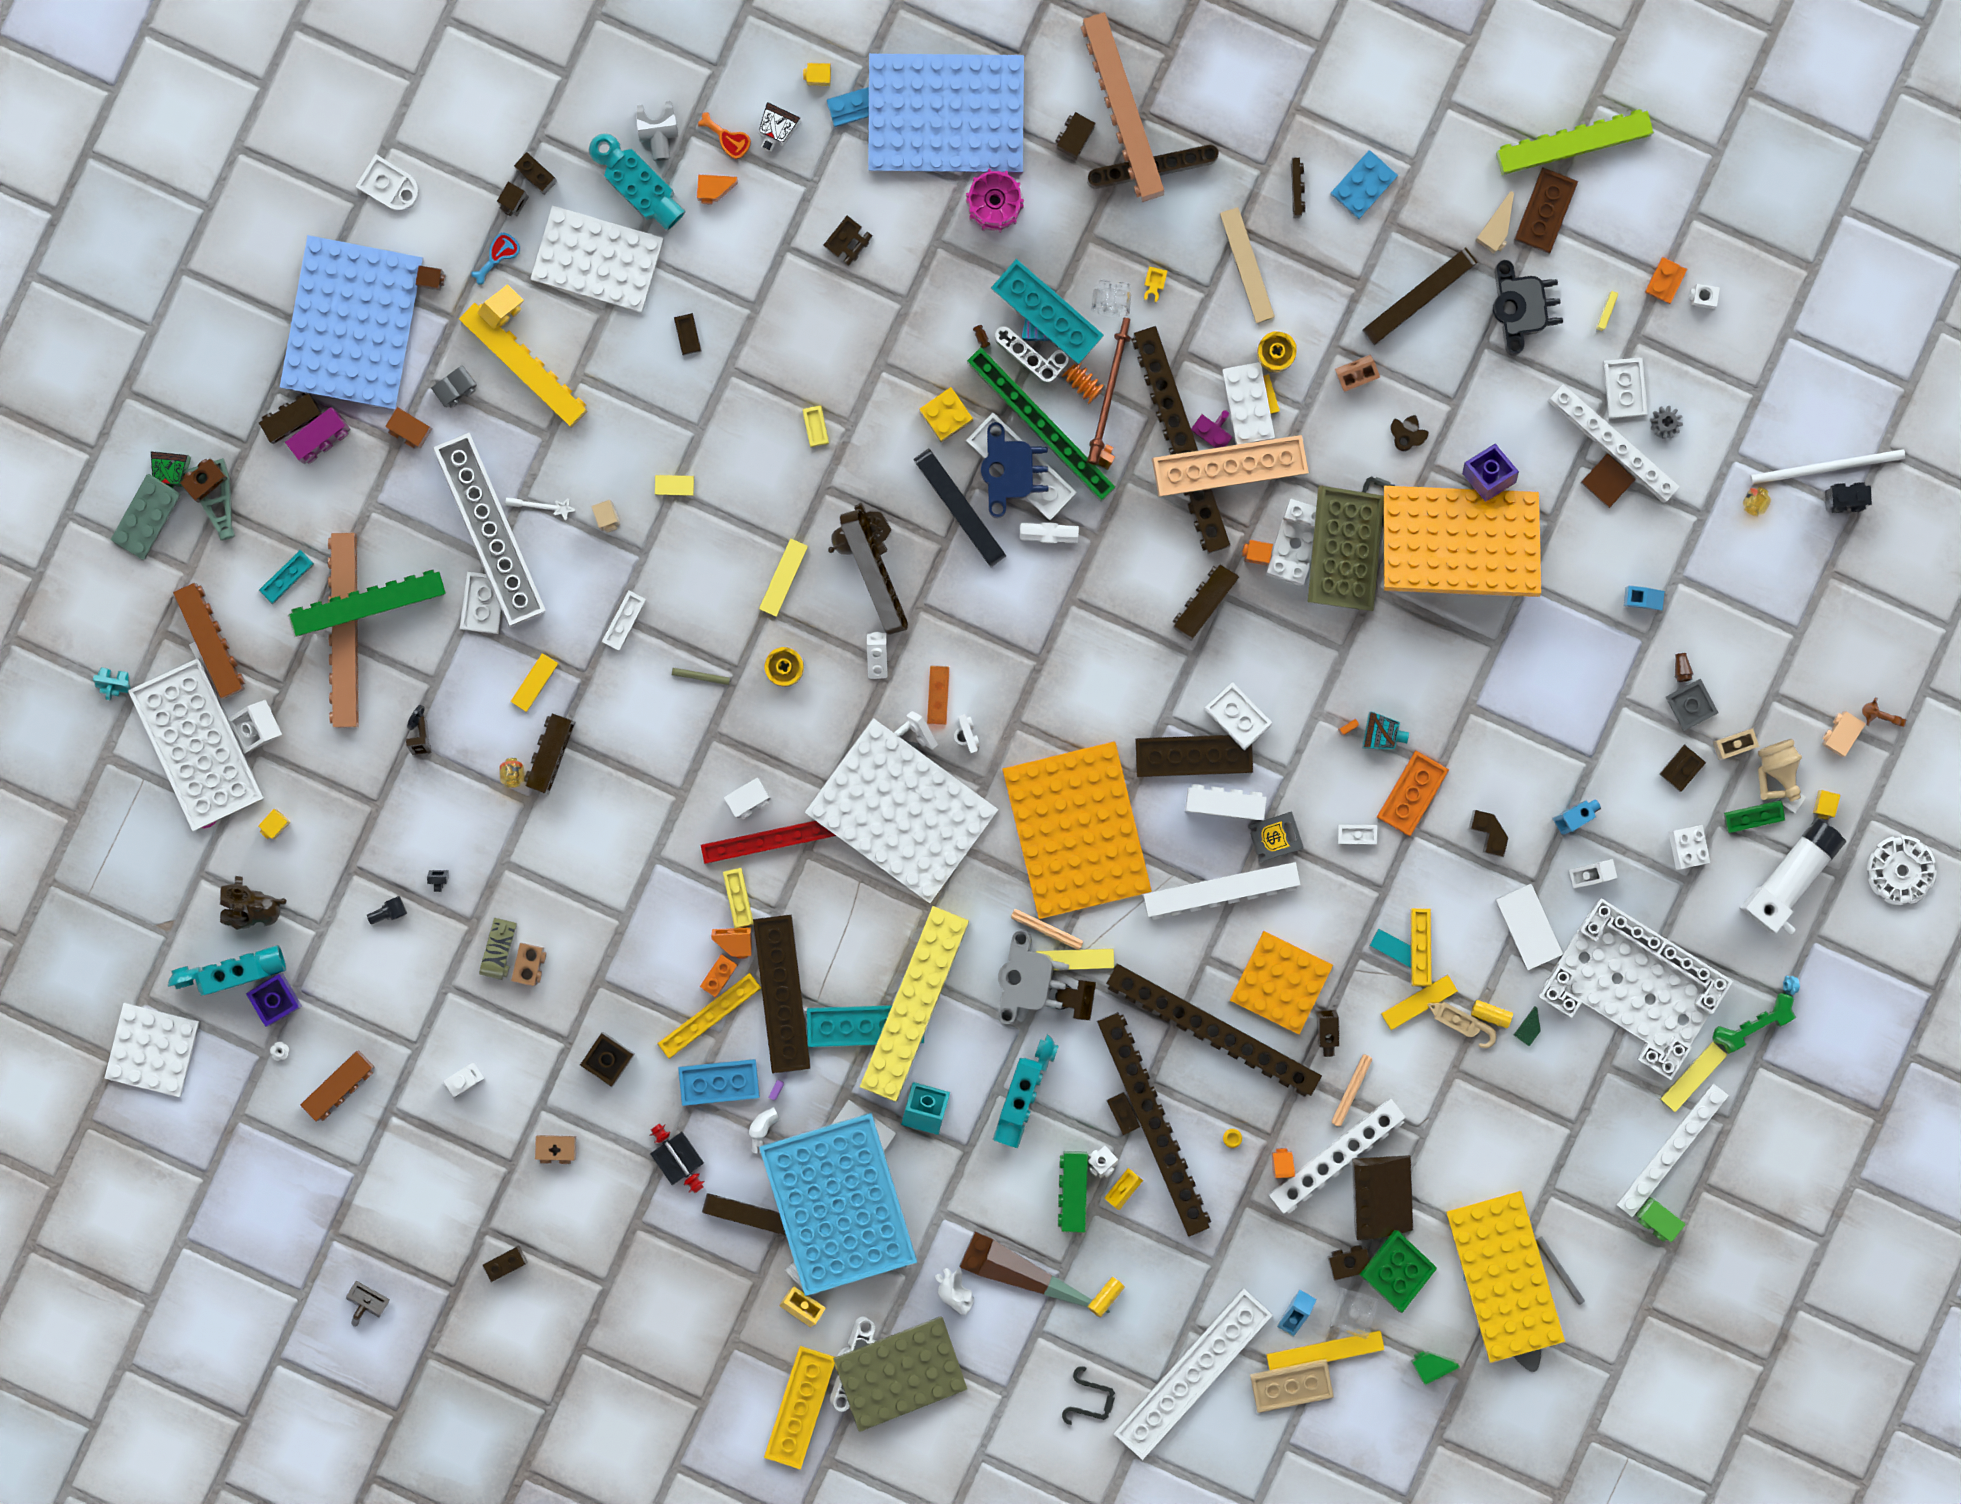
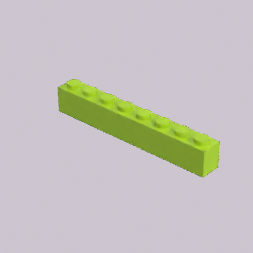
M1642 109L1630 112L1631 115L1624 117L1623 114L1613 116L1610 121L1605 122L1604 119L1594 121V125L1586 127V124L1574 127L1575 130L1572 131L1563 129L1557 131L1556 135L1553 136L1548 134L1540 135L1537 137L1538 140L1531 142L1530 139L1519 141V145L1511 146V144L1500 146V150L1496 152L1501 174L1506 175L1649 137L1654 133L1648 111L1642 112Z

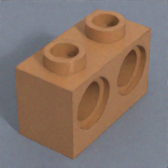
M526 943L519 944L511 981L536 986L537 982L540 983L542 971H539L540 965L545 963L547 954L544 952L543 947ZM529 950H534L537 953L534 961L527 958ZM525 969H530L533 973L532 978L529 980L523 977Z

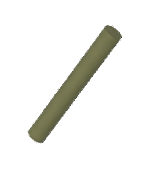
M679 668L672 669V675L725 685L730 683V677Z

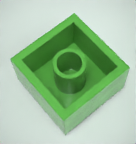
M1651 1197L1647 1199L1635 1215L1639 1218L1637 1221L1648 1230L1652 1228L1654 1230L1652 1234L1663 1242L1666 1240L1672 1242L1686 1225Z

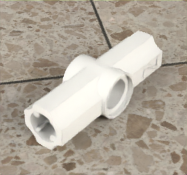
M1021 523L1020 540L1040 541V543L1056 544L1057 542L1078 543L1079 526H1064L1057 523Z

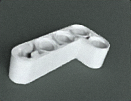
M1000 327L995 332L997 344L1045 384L1052 383L1068 365L1069 356L1062 350L1055 351L1046 361L1009 328ZM1000 333H1008L1007 338L1012 341L1010 347H1007L1009 342L1006 339L1000 340ZM1016 344H1020L1024 350L1022 353L1016 354L1013 351V347ZM1063 355L1066 361L1063 364H1057L1055 357ZM1030 357H1036L1038 364L1030 366L1027 360ZM1044 370H1051L1053 376L1050 379H1045L1042 376Z

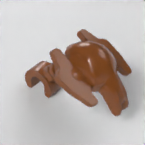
M1877 697L1874 698L1873 702L1865 704L1862 708V714L1867 720L1866 726H1869L1870 722L1878 717L1892 724L1905 727L1906 719L1879 711Z

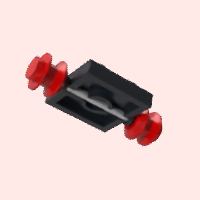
M659 1123L651 1129L652 1134L649 1136L654 1135L656 1138L654 1143H661L663 1141V1145L650 1153V1155L671 1185L686 1177L684 1186L689 1185V1193L693 1191L695 1194L704 1187L702 1184L705 1181H700L698 1179L700 1174H693L692 1171L704 1164V1161L683 1131L669 1140L667 1138L671 1132H666L664 1130L665 1125L661 1126Z

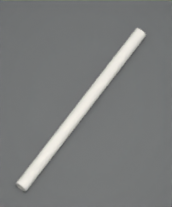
M1903 449L1750 475V479L1753 485L1905 459V451Z

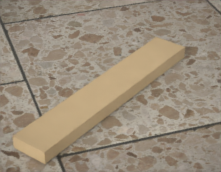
M1236 207L1221 212L1220 217L1255 322L1259 323L1274 318L1275 316L1239 208Z

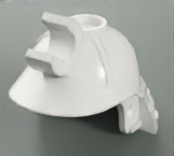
M946 1268L943 1270L946 1275L945 1278H942L940 1274L935 1275L936 1280L941 1283L938 1294L944 1303L953 1307L959 1314L966 1315L973 1305L972 1291L962 1286L961 1269L958 1268L951 1275V1271Z

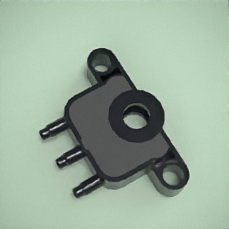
M1502 260L1496 265L1495 279L1499 296L1493 304V314L1498 322L1504 324L1502 330L1506 352L1511 356H1516L1524 349L1523 335L1536 334L1541 332L1546 326L1563 323L1562 317L1548 318L1547 307L1561 304V300L1559 298L1546 299L1544 290L1546 287L1558 285V280H1541L1536 276L1515 278L1514 266L1511 261ZM1501 265L1507 266L1509 273L1502 274L1499 267ZM1505 302H1512L1515 305L1516 312L1514 314H1507L1504 311L1503 304ZM1515 341L1519 344L1520 348L1518 351L1510 348L1511 342Z

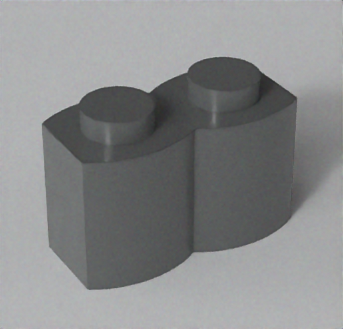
M460 366L437 382L431 389L445 408H453L460 402L459 399L462 396L468 397L476 391L474 388L477 384L465 367Z

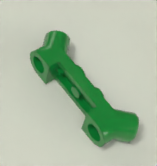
M1783 993L1778 994L1772 1012L1767 1013L1765 1011L1756 1016L1757 1020L1753 1022L1748 1020L1740 1024V1029L1736 1031L1721 1026L1716 1027L1712 1036L1714 1043L1724 1045L1727 1053L1730 1054L1746 1046L1744 1037L1774 1021L1780 1027L1796 1018L1792 1011L1793 996Z

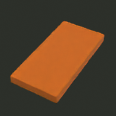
M1415 750L1378 813L1377 818L1410 837L1449 769Z

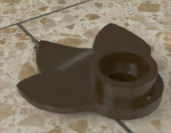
M1416 415L1406 418L1403 423L1395 418L1390 426L1391 433L1395 437L1394 445L1400 451H1408L1412 446L1422 445L1429 435V431L1419 430V422ZM1402 438L1407 440L1406 445L1400 443Z

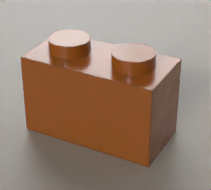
M398 407L385 426L389 429L388 433L397 439L399 436L406 439L404 443L413 449L416 446L421 448L432 431L430 426Z

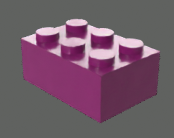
M330 407L285 441V443L300 462L310 464L318 458L317 455L320 452L330 450L333 447L332 443L337 439L341 441L349 435L348 431L351 429L340 414Z

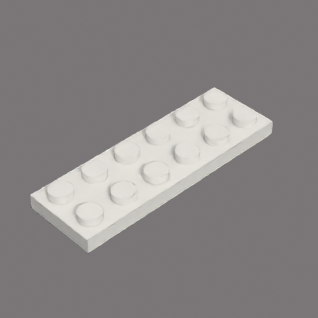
M994 413L966 440L984 459L988 457L987 429L993 422H999L1003 425L1005 441H1022ZM993 427L990 430L991 435L995 437L999 436L1002 432L999 427ZM1032 454L1033 466L1048 467V472L1033 473V485L1048 486L1049 491L1031 493L1026 499L1050 521L1077 492L1037 454ZM992 465L1001 475L1004 473L1002 465Z

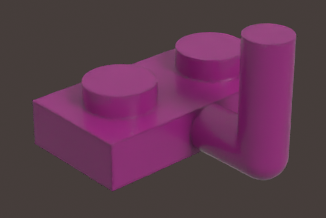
M1226 410L1222 411L1215 423L1201 414L1191 428L1193 433L1214 448L1226 447L1233 438V436L1221 428L1229 416V412Z

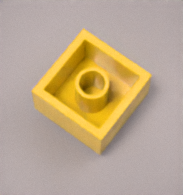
M952 387L919 408L920 413L941 443L973 421L972 416Z

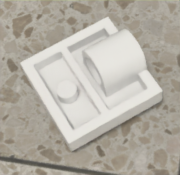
M966 714L958 716L961 728L955 731L954 740L959 745H968L971 754L978 752L977 748L981 746L977 735H972L971 729H974L971 717L967 718ZM960 731L964 733L965 742H960L957 739V734Z
M1703 825L1669 832L1676 870L1710 863Z

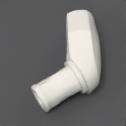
M774 1107L759 1114L750 1126L749 1135L752 1137L751 1151L753 1153H757V1146L759 1149V1146L763 1145V1137L767 1134L769 1127L780 1120Z

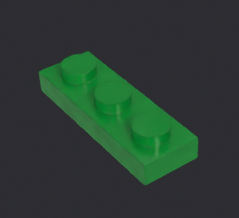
M1781 800L1724 813L1728 833L1785 821Z

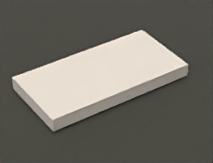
M1532 884L1495 899L1527 970L1563 955Z

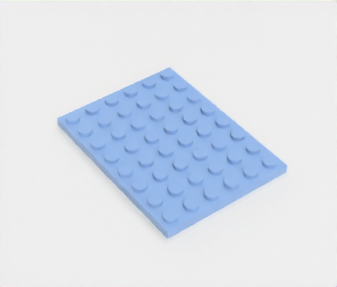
M869 53L868 171L988 172V169H991V171L1023 172L1024 55Z
M307 235L280 388L395 410L417 292L415 283L418 266H421L423 257Z

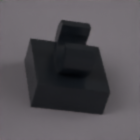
M429 870L427 884H434V892H442L443 884H447L449 879V870Z

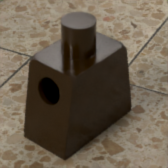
M1317 1010L1318 1044L1320 1047H1323L1324 1057L1335 1056V1047L1339 1046V1016L1336 1010Z

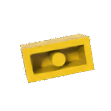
M507 284L486 300L477 314L495 329L498 325H505L511 315L515 317L522 308L520 306L524 299Z
M796 1287L789 1289L779 1304L781 1308L810 1328L817 1323L826 1309L808 1295L805 1296Z

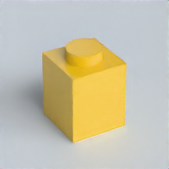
M807 63V68L803 69V80H807L808 86H831V64Z
M1818 790L1813 813L1818 814L1817 818L1829 820V817H1835L1841 795Z
M273 809L258 827L261 828L260 833L265 838L276 839L291 822L277 809Z

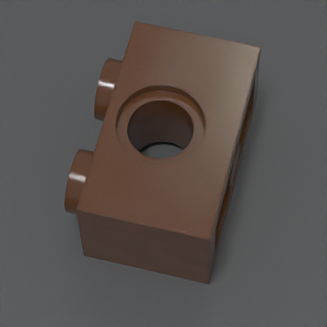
M211 458L202 460L197 465L199 468L194 472L190 471L182 478L183 481L180 482L198 503L228 479ZM202 474H206L207 481L200 484L199 477Z

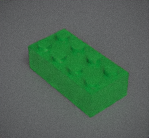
M1064 1151V1155H1060L1059 1167L1063 1168V1175H1059V1188H1062V1194H1058V1207H1062V1214H1058V1227H1061L1062 1232H1085L1087 1152Z

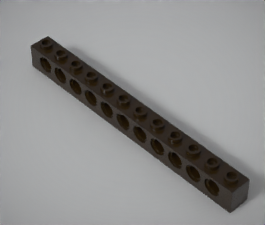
M1156 326L1135 332L1133 334L1134 338L1131 341L1134 350L1138 349L1140 356L1137 357L1141 368L1144 367L1146 375H1143L1147 386H1151L1153 393H1150L1153 405L1157 404L1159 411L1156 412L1159 423L1163 422L1165 429L1162 432L1165 441L1169 440L1170 455L1198 451ZM1150 344L1154 347V352L1147 354L1144 352L1143 347ZM1158 363L1161 367L1160 371L1152 372L1150 364ZM1164 381L1167 388L1160 391L1156 388V383ZM1163 400H1171L1173 407L1170 409L1164 408L1162 405ZM1175 417L1179 420V425L1171 427L1168 420ZM1183 436L1185 438V444L1181 446L1177 445L1175 443V437ZM1212 489L1201 490L1204 493V499L1200 501L1194 498V492L1183 493L1184 496L1188 495L1190 503H1187L1190 514L1195 515L1196 521L1193 523L1196 532L1201 533L1202 539L1200 544L1203 551L1207 550V553L1210 554L1230 547L1231 544ZM1208 509L1210 517L1203 519L1200 516V510ZM1208 527L1215 528L1216 536H1207L1206 529Z
M1116 963L1106 982L1109 985L1108 989L1116 994L1119 991L1126 994L1125 999L1134 1004L1137 1000L1143 1004V1009L1150 1013L1153 1010L1160 1013L1159 1017L1167 1022L1170 1019L1177 1022L1176 1027L1185 1032L1187 1029H1190L1194 1032V1037L1202 1041L1204 1038L1210 1040V1045L1214 1048L1228 1050L1227 1055L1236 1060L1238 1057L1246 1060L1244 1062L1245 1065L1253 1069L1256 1066L1261 1068L1262 1074L1269 1078H1272V1076L1279 1078L1278 1083L1287 1088L1292 1085L1297 1088L1295 1092L1304 1097L1307 1094L1312 1096L1322 1077L1319 1073ZM1125 979H1131L1133 982V987L1130 990H1125L1122 987V982ZM1143 988H1147L1150 991V996L1147 999H1141L1139 996V992ZM1161 997L1167 1000V1006L1163 1009L1158 1008L1156 1005V1001ZM1176 1007L1184 1009V1015L1181 1018H1176L1173 1014ZM1194 1016H1198L1201 1019V1024L1198 1027H1192L1190 1024V1020ZM1210 1026L1218 1028V1034L1214 1037L1209 1036L1207 1033ZM1228 1035L1235 1037V1043L1232 1046L1225 1044L1224 1040ZM1246 1044L1252 1047L1250 1055L1242 1053V1047ZM1261 1054L1269 1056V1062L1265 1065L1259 1063V1056ZM1279 1063L1286 1065V1071L1283 1074L1276 1072V1066ZM1297 1072L1303 1074V1081L1301 1083L1293 1081V1075Z
M1119 1012L1097 1020L1188 1237L1209 1229L1208 1223H1211L1208 1212L1203 1213L1201 1205L1204 1204L1200 1194H1195L1193 1187H1196L1193 1177H1188L1186 1173L1188 1165L1185 1158L1181 1159L1178 1151H1181L1177 1140H1172L1170 1135L1173 1133L1172 1127L1169 1122L1165 1123L1163 1115H1166L1162 1104L1158 1105L1155 1100L1158 1097L1155 1087H1150L1147 1081L1151 1078L1147 1069H1142L1140 1062L1143 1059L1139 1050L1135 1051L1132 1044L1135 1043L1132 1033H1127L1124 1027L1128 1025L1124 1015H1119ZM1119 1028L1122 1030V1037L1120 1039L1112 1038L1111 1032L1113 1029ZM1123 1046H1127L1130 1049V1054L1127 1057L1119 1055V1049ZM1130 1064H1135L1138 1068L1137 1073L1134 1075L1127 1073L1126 1069ZM1138 1082L1145 1084V1090L1142 1093H1137L1134 1090V1086ZM1145 1100H1150L1153 1103V1107L1149 1111L1142 1109V1103ZM1153 1118L1160 1120V1126L1156 1129L1151 1128L1149 1125L1150 1120ZM1160 1136L1168 1138V1143L1164 1147L1157 1144V1139ZM1168 1154H1173L1176 1158L1175 1162L1171 1165L1165 1163V1157ZM1175 1172L1183 1174L1181 1182L1173 1181L1172 1176ZM1183 1190L1190 1191L1191 1197L1188 1200L1180 1198V1193ZM1196 1208L1198 1216L1196 1218L1188 1217L1189 1209Z

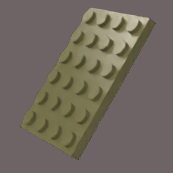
M1318 486L1307 602L1374 611L1384 503L1383 495Z
M942 1316L833 1358L859 1432L967 1390Z

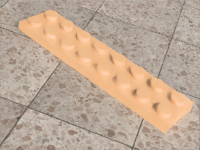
M1302 435L1152 458L1159 497L1309 473Z

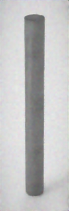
M1543 1237L1537 1238V1244L1578 1305L1584 1303V1298Z

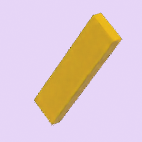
M1411 908V986L1431 987V909Z
M1447 974L1432 983L1431 987L1423 988L1382 1012L1381 1015L1389 1029L1393 1030L1429 1009L1428 1003H1439L1458 992Z

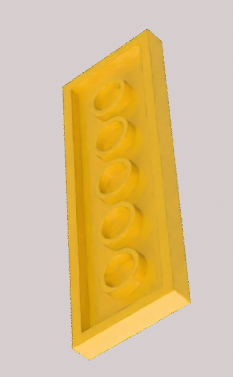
M799 1346L764 1458L801 1470L835 1365L833 1361L835 1356Z

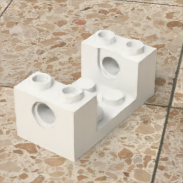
M1293 499L1288 501L1265 575L1299 586L1304 585L1312 557L1316 506ZM1293 538L1299 539L1301 542L1300 548L1293 549L1290 546V540Z

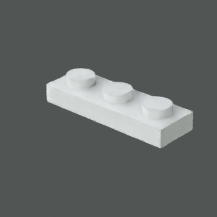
M628 591L602 642L620 651L646 599Z

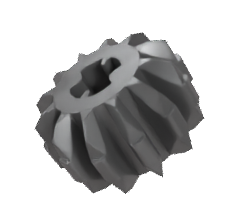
M1661 406L1659 407V412L1654 411L1652 413L1656 418H1650V422L1655 423L1650 428L1651 430L1658 429L1655 432L1656 436L1662 432V439L1667 437V433L1670 438H1673V432L1677 434L1680 432L1677 427L1683 426V423L1677 420L1681 419L1682 415H1675L1678 411L1677 409L1671 412V406H1667L1665 411ZM1666 418L1671 422L1667 427L1662 423Z

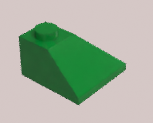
M1420 1351L1411 1360L1424 1385L1460 1368L1454 1359L1429 1351L1426 1353Z

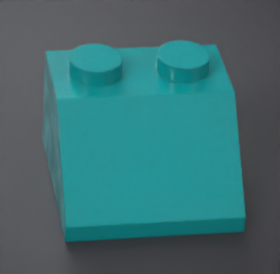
M913 1082L901 1125L939 1135L950 1092Z

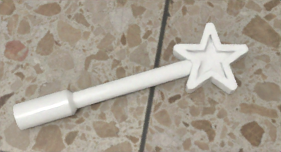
M506 498L505 503L506 506H525L556 510L554 515L562 514L565 520H567L568 513L575 512L574 508L569 507V498L564 503L555 501L556 505L524 502L520 499Z

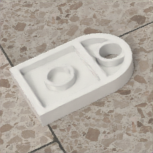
M375 154L356 185L357 189L396 211L406 210L413 206L419 194L418 185L411 175ZM405 191L412 192L411 200L404 201L402 194Z

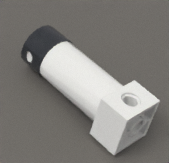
M1816 818L1762 887H1756L1740 909L1769 933H1777L1782 927L1790 935L1793 934L1795 928L1787 922V919L1793 913L1791 908L1847 841L1831 825ZM1766 905L1769 907V912L1767 915L1764 913V907Z

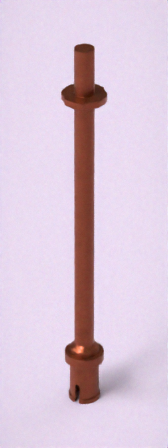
M1123 318L1120 333L1114 335L1118 342L1095 438L1089 443L1090 451L1087 463L1091 465H1099L1101 451L1105 447L1102 438L1125 342H1130L1131 337L1127 335L1130 325L1129 318Z

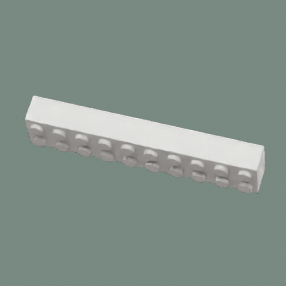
M470 433L433 447L435 456L509 628L544 614L546 611Z

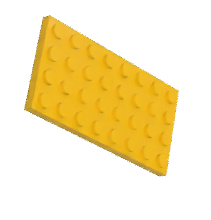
M1518 1191L1446 1211L1489 1363L1565 1342L1522 1192Z

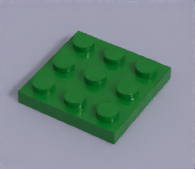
M1394 1230L1360 1273V1276L1398 1312L1403 1313L1437 1270V1267L1399 1231Z

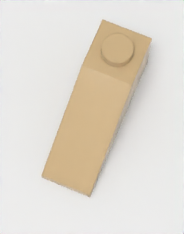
M1512 191L1509 192L1475 240L1493 254L1497 250L1501 252L1507 243L1505 238L1508 235L1514 193Z

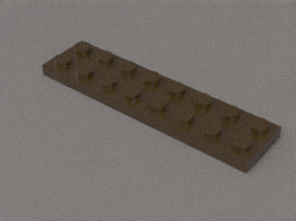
M792 914L753 919L772 1074L811 1069Z

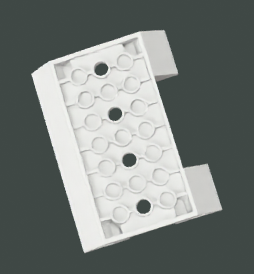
M1600 898L1582 922L1547 978L1539 998L1571 1018L1581 1003L1589 1006L1643 1040L1645 1044L1638 1060L1672 1080L1692 1047L1690 1045L1708 1016L1714 1013L1733 981ZM1580 953H1588L1589 960L1587 963L1579 961ZM1614 973H1620L1622 976V981L1619 984H1615L1612 981ZM1649 993L1655 996V1002L1651 1005L1645 1002V996ZM1681 1014H1685L1688 1017V1022L1685 1025L1678 1023V1017Z

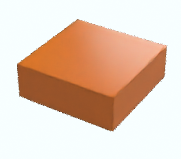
M1354 719L1339 728L1338 731L1341 735H1345L1358 727L1359 723Z

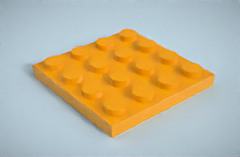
M1263 931L1233 991L1230 1001L1300 1035L1333 964Z

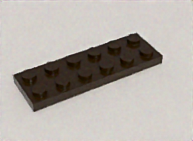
M1230 735L1135 738L1137 777L1253 773L1252 744L1244 750Z

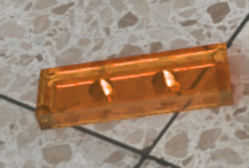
M930 666L927 724H947L949 667Z

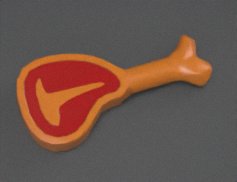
M708 112L702 113V119L698 122V126H707L719 136L721 147L731 158L740 159L750 148V137L744 132H729L713 122Z

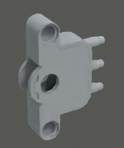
M1019 930L1013 934L1008 957L1010 962L1004 964L998 973V982L1004 990L1001 996L998 1018L1003 1024L1014 1023L1018 1018L1020 1007L1031 1010H1038L1043 1007L1062 1008L1061 1002L1049 1000L1050 988L1065 989V983L1054 981L1052 977L1054 969L1068 970L1069 965L1053 961L1047 954L1030 951L1032 937L1025 930ZM1021 933L1027 939L1023 945L1017 941V937ZM1012 970H1017L1021 974V981L1017 985L1012 984L1009 980V973ZM1006 1010L1011 1011L1013 1014L1010 1021L1005 1020L1003 1017Z

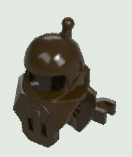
M862 502L855 505V510L860 509L863 512L880 555L886 553L888 549L883 541L887 539L892 529L882 511L869 510L866 512ZM842 526L837 528L831 535L833 547H829L828 552L833 553L836 550L843 555L853 554Z
M235 876L234 884L221 886L220 905L229 909H224L220 912V922L223 925L232 926L236 930L250 928L259 922L264 923V927L274 924L280 915V905H285L287 902L285 898L275 899L272 896L264 895L261 891L250 890L246 885L242 886L243 877Z

